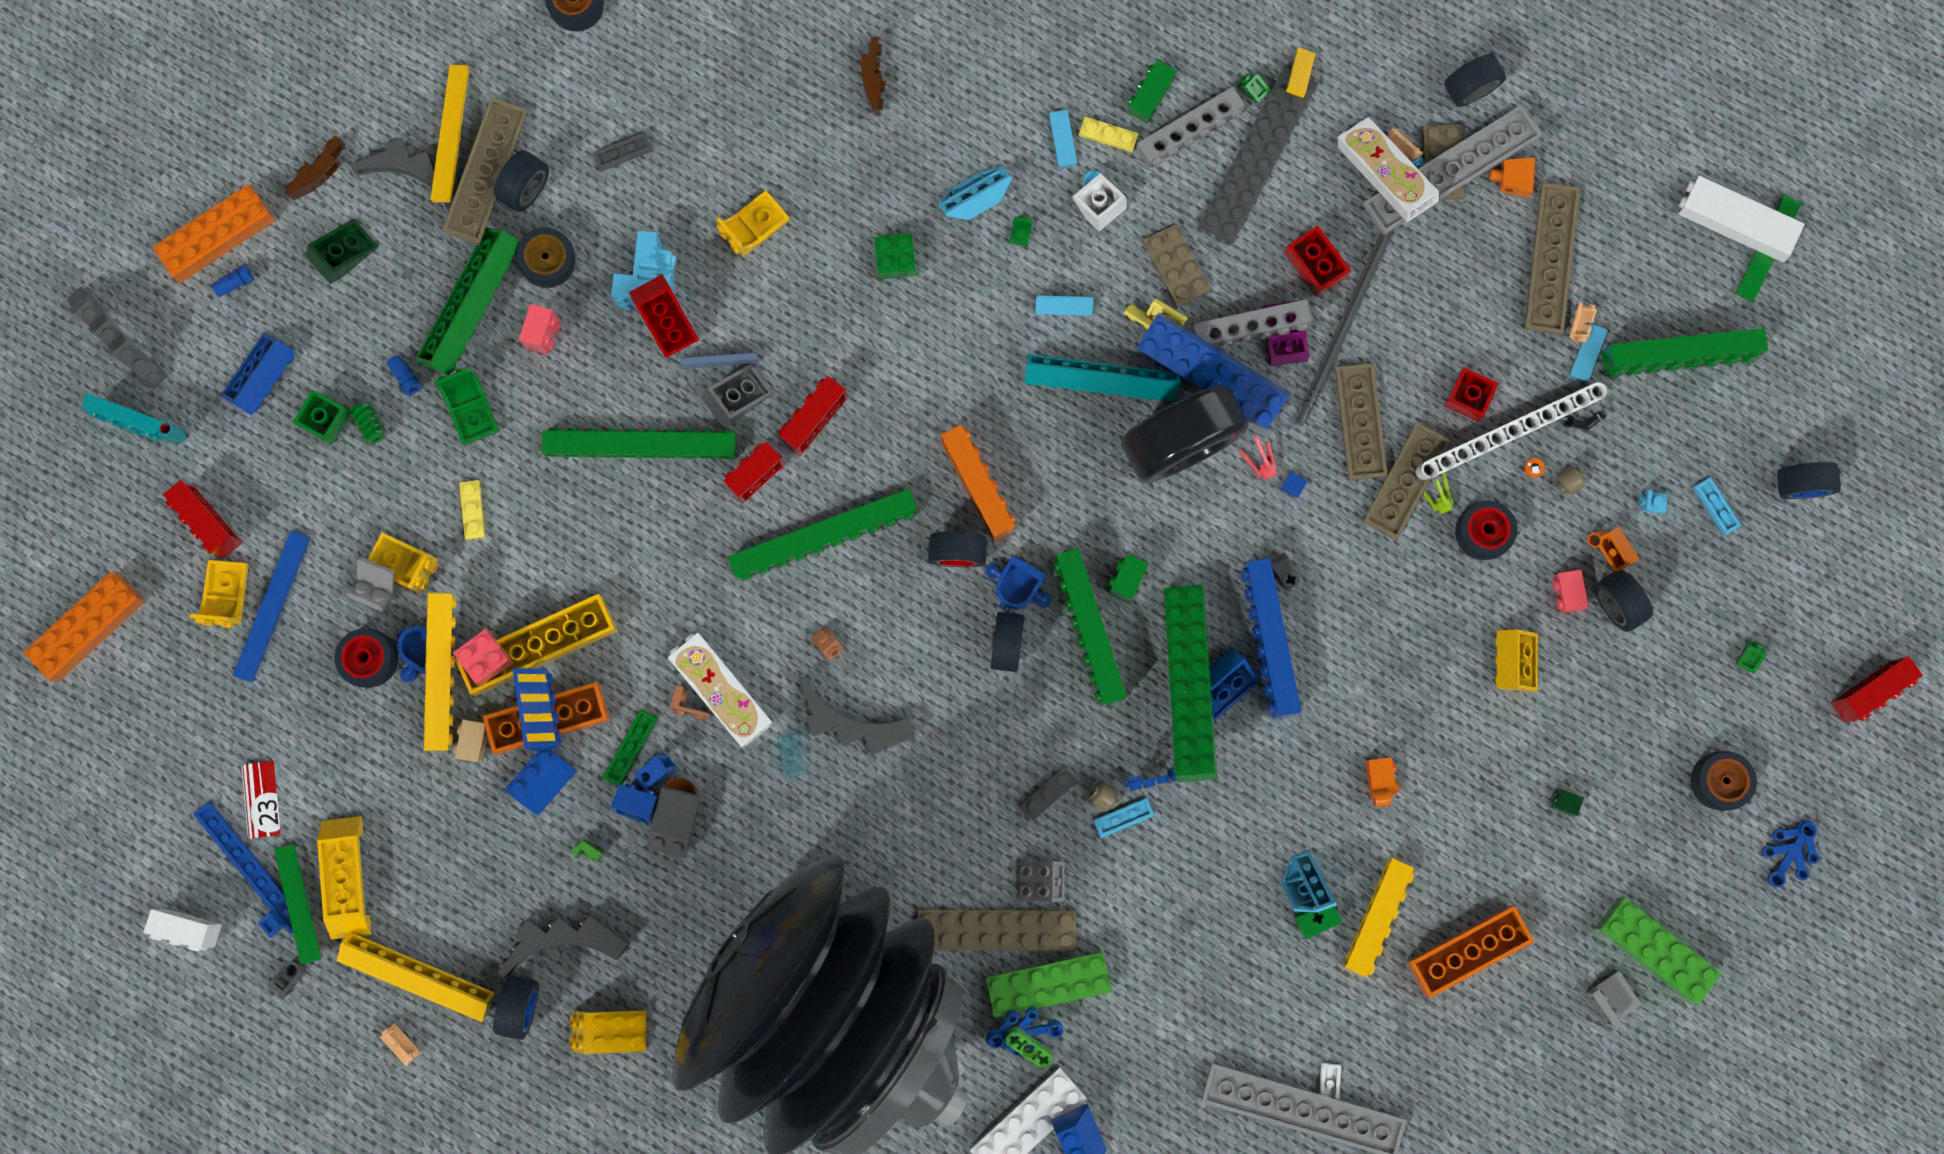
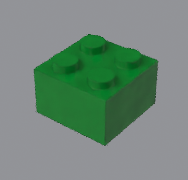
M912 233L874 237L879 280L917 276Z
M311 390L292 423L333 445L351 413L340 404Z
M1129 554L1126 555V558L1121 557L1115 570L1119 573L1117 576L1113 575L1108 586L1111 589L1109 594L1127 603H1131L1149 563Z

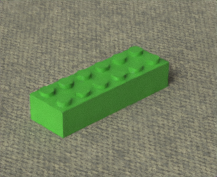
M1618 897L1595 927L1596 930L1690 1004L1699 1005L1722 974L1625 897Z
M1103 952L986 976L994 1017L1004 1016L1009 1010H1015L1018 1013L1026 1011L1031 1006L1041 1008L1112 992Z

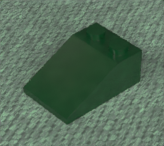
M352 219L308 244L305 257L328 283L332 284L344 277L374 252L378 245L357 221Z

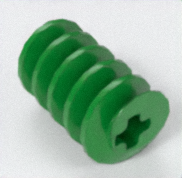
M362 403L349 409L352 419L356 420L355 425L359 427V432L363 433L362 438L366 440L365 444L367 446L380 442L384 437L383 435L387 433L386 429L380 430L384 425L383 423H376L380 420V417H373L377 411L375 409L369 410L373 407V403Z

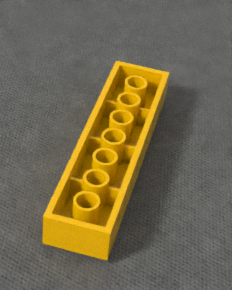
M597 594L498 639L497 641L513 663L483 686L475 684L459 660L456 658L455 661L470 695L476 697L513 680L512 669L539 668L618 632L603 596Z

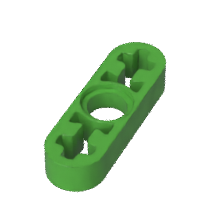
M1010 1027L1005 1031L1006 1044L1040 1068H1046L1052 1064L1053 1058L1049 1048L1018 1027ZM1027 1044L1034 1045L1031 1050H1024L1023 1048Z

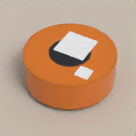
M1532 458L1524 465V472L1530 478L1541 476L1545 470L1543 461L1538 458Z

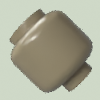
M1569 466L1557 475L1559 483L1556 485L1562 493L1567 491L1570 495H1573L1586 485L1585 480L1587 478L1578 466L1576 468Z
M1104 782L1095 784L1089 792L1090 803L1104 812L1111 808L1114 809L1118 805V791Z

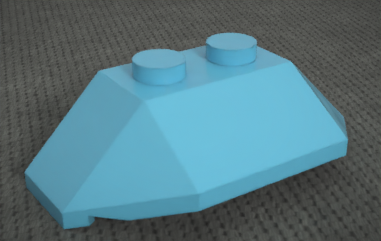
M1003 166L997 169L980 171L949 189L942 200L939 201L938 206L948 217L970 220L1002 201L1012 177Z
M1310 850L1291 857L1290 864L1281 880V885L1293 910L1296 912H1320L1336 906V901Z

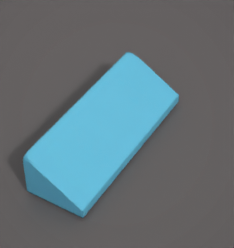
M1037 295L1036 314L1091 316L1094 298Z

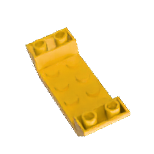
M362 816L321 822L317 845L323 920L331 940L346 938L350 932L359 936L372 935L370 915H365L359 836H364Z

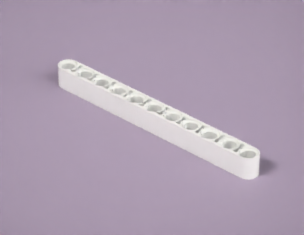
M1599 382L1587 386L1421 463L1416 468V475L1421 480L1433 478L1603 399L1607 394V388ZM1593 388H1594V389L1597 391V393H1598L1597 397H1596V396L1593 394V392H1592V391H1593ZM1576 396L1581 399V404L1576 402ZM1559 404L1564 406V412L1559 409ZM1543 412H1545L1548 415L1547 420L1543 418ZM1526 419L1531 422L1530 428L1525 423ZM1509 427L1513 428L1514 436L1509 433ZM1492 435L1497 437V443L1493 442ZM1476 442L1479 443L1481 446L1480 451L1476 450L1475 448ZM1459 450L1464 453L1463 459L1458 456ZM1442 458L1447 461V467L1441 464ZM1425 466L1429 467L1430 475L1424 472Z

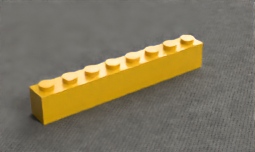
M427 592L424 751H448V747L452 746L453 735L449 734V726H453V714H449L450 707H453L454 695H450V687H454V675H450L451 668H454L455 656H451V648H455V636L451 635L452 628L456 626V617H452V609H456V597H453L452 592Z
M352 932L341 942L337 962L480 1022H483L491 1010L495 993Z

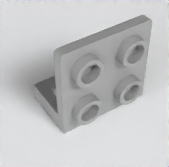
M359 557L357 560V580L347 591V597L382 612L394 596L395 572L371 560Z
M1019 861L1018 900L1064 902L1065 862Z
M1615 972L1586 992L1608 1027L1617 1028L1622 1024L1620 1022L1622 1018L1641 1006L1640 1001L1620 972Z

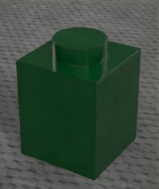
M1563 789L1556 790L1550 798V803H1552L1551 809L1572 817L1578 816L1584 797Z

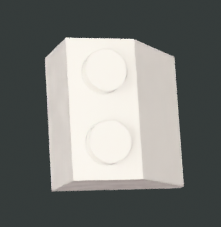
M1101 173L1072 196L1086 220L1098 231H1101L1127 209L1126 196Z

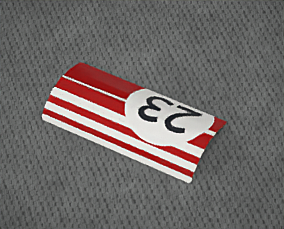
M274 761L242 765L248 839L281 835Z

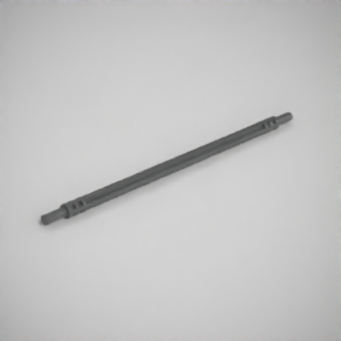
M1394 229L1384 236L1380 233L1302 404L1303 408L1296 422L1298 425L1303 426L1310 410H1313Z

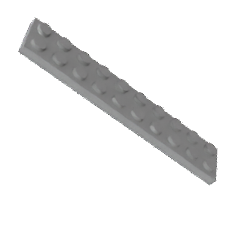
M1520 105L1421 166L1418 170L1439 191L1438 201L1534 143L1543 135L1523 106ZM1380 193L1362 204L1383 236L1406 222Z
M1211 1063L1201 1103L1376 1154H1398L1407 1121L1399 1116L1215 1063Z

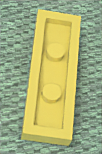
M1084 117L1079 136L1133 152L1138 133Z
M480 481L460 482L465 540L485 538Z

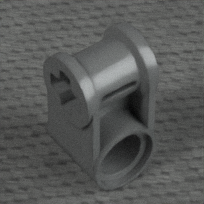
M1282 553L1271 560L1273 574L1284 590L1293 591L1299 585L1300 577L1287 554ZM1288 577L1295 580L1293 585L1286 583Z
M300 960L285 963L269 981L267 987L277 991L282 999L286 998L304 975L305 964L301 965ZM292 965L297 969L295 975L291 973Z

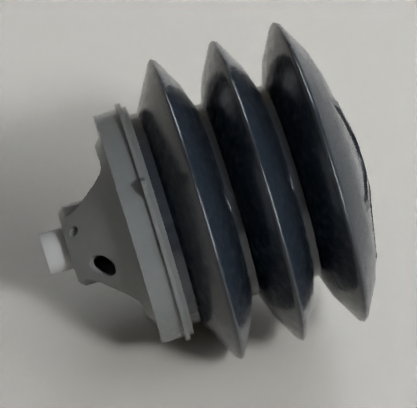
M828 855L793 873L775 889L766 893L732 931L716 953L706 975L700 983L683 1018L677 1039L672 1072L674 1087L679 1091L690 1090L722 1072L718 1098V1113L721 1120L725 1123H736L767 1106L763 1128V1142L769 1154L790 1153L812 1140L813 1146L821 1152H829L831 1154H862L880 1140L899 1118L909 1122L916 1128L927 1126L935 1120L948 1127L961 1115L968 1100V1096L957 1088L959 1070L954 1042V1029L962 1006V988L959 983L948 976V972L944 967L939 964H931L935 946V932L932 923L927 919H914L886 933L890 912V897L887 890L883 887L866 889L840 903L845 864L839 855Z

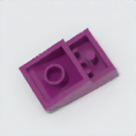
M1296 301L1262 305V309ZM1289 315L1286 321L1289 323L1295 321L1296 315ZM1270 319L1268 326L1276 325L1277 319ZM1290 330L1289 334L1278 335L1276 333L1267 338L1266 345L1270 366L1307 362L1310 354L1306 340V330Z

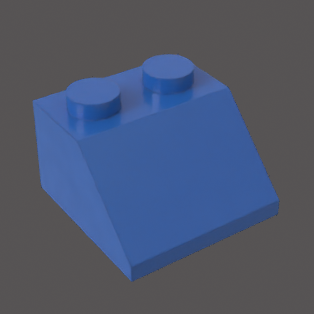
M625 783V786L619 784L611 805L613 811L616 814L652 825L658 802L655 793L646 789L643 792L636 790L637 787Z

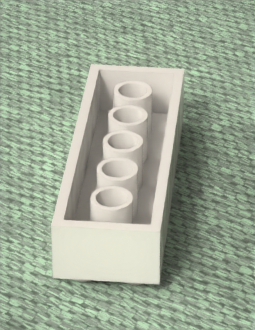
M1058 1066L970 1147V1151L972 1154H1027L1054 1129L1050 1119L1076 1109L1087 1098Z

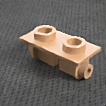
M1393 128L1388 133L1387 137L1410 161L1419 158L1423 154L1420 148H1417L1399 133L1398 129Z
M1579 302L1575 311V318L1569 338L1578 345L1589 340L1592 326L1586 324L1593 323L1597 312L1596 306L1588 305L1586 307L1581 302Z
M395 1023L389 1029H385L380 1036L382 1041L405 1066H408L421 1053Z

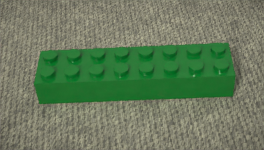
M486 227L480 246H475L414 359L415 361L432 371L445 375H450L455 370L459 356L464 353L467 341L474 334V328L483 318V312L486 306L491 303L492 295L495 289L500 286L501 278L509 269L510 261L517 254L518 245L521 241L504 230Z
M1765 328L1611 344L1601 353L1604 375H1610L1614 378L1622 376V373H1629L1630 376L1641 374V371H1648L1649 374L1660 372V369H1667L1668 372L1679 370L1680 367H1686L1687 370L1698 368L1699 365H1705L1706 368L1717 366L1718 363H1724V366L1736 364L1737 361H1743V364L1752 363L1768 351Z
M1079 548L1058 554L1055 561H1053V568L1055 574H1059L1061 578L1060 582H1058L1061 593H1065L1067 597L1064 602L1067 611L1072 613L1070 619L1072 628L1078 631L1076 640L1079 649L1083 648L1085 653L1082 659L1085 667L1089 666L1090 669L1088 677L1091 686L1095 685L1096 688L1094 693L1097 704L1101 703V706L1105 707L1124 701L1127 696Z

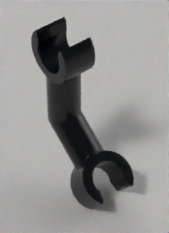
M1603 410L1599 411L1587 422L1576 420L1572 415H1567L1565 418H1569L1571 424H1563L1562 426L1565 428L1576 427L1589 430L1606 418L1607 414Z

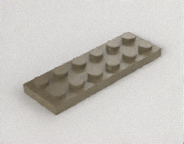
M1374 363L1335 367L1348 481L1387 477Z
M1416 422L1362 523L1397 541L1430 479L1421 480L1416 475L1417 466L1445 453L1451 440ZM1425 466L1424 472L1427 475H1430V469Z

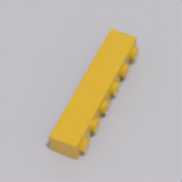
M1388 858L1342 967L1366 978L1368 975H1372L1376 966L1374 964L1376 956L1379 957L1383 950L1382 942L1384 938H1388L1391 932L1389 927L1391 921L1395 920L1399 913L1397 907L1406 897V886L1414 878L1413 867L1394 858Z

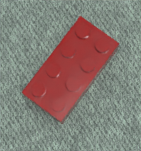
M663 274L628 292L665 359L699 341Z
M829 376L825 379L822 378L817 383L815 392L807 395L804 399L805 404L801 409L797 408L791 416L792 420L789 423H785L779 430L782 443L799 456L803 454L848 399L846 389Z
M180 480L163 494L167 500L165 501L166 505L171 510L177 511L179 514L177 516L184 525L188 524L191 528L189 530L196 539L200 538L203 542L202 547L209 554L212 552L216 557L219 555L226 558L243 543L195 486Z
M1910 656L1893 659L1836 698L1831 704L1844 722L1864 721L1872 715L1870 712L1874 709L1879 710L1885 707L1887 700L1890 698L1895 699L1902 695L1903 689L1906 687L1911 688L1918 684V679L1923 674Z

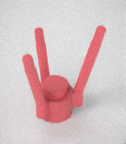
M1255 435L1257 446L1264 461L1263 464L1259 465L1260 470L1242 449L1239 452L1256 472L1258 478L1263 477V480H1267L1278 474L1276 471L1277 467L1270 443H1266L1270 460L1268 461L1259 437Z

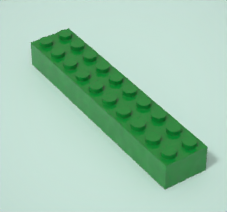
M1203 584L1164 588L1175 777L1178 783L1218 780Z

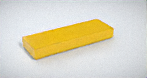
M1300 47L1297 48L1286 92L1304 98L1316 53Z

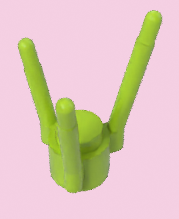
M1445 472L1442 473L1446 495H1444L1439 480H1435L1441 497L1436 499L1437 504L1434 503L1425 490L1422 494L1430 503L1434 512L1438 510L1440 515L1454 509L1452 505L1454 502L1451 498Z

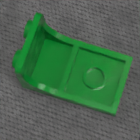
M463 367L456 370V373L452 375L446 374L438 377L434 384L441 392L448 406L463 446L500 432L479 376L471 368Z

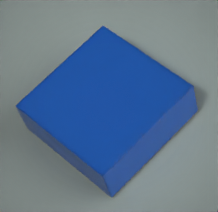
M1290 471L1281 490L1298 498L1307 480Z
M274 910L269 911L258 923L269 938L274 937L285 926V923Z

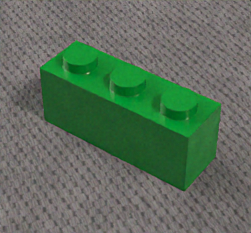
M1159 60L1154 65L1151 64L1146 72V75H1148L1146 80H1141L1137 87V95H1132L1127 104L1129 106L1128 113L1148 124L1172 84L1177 70Z

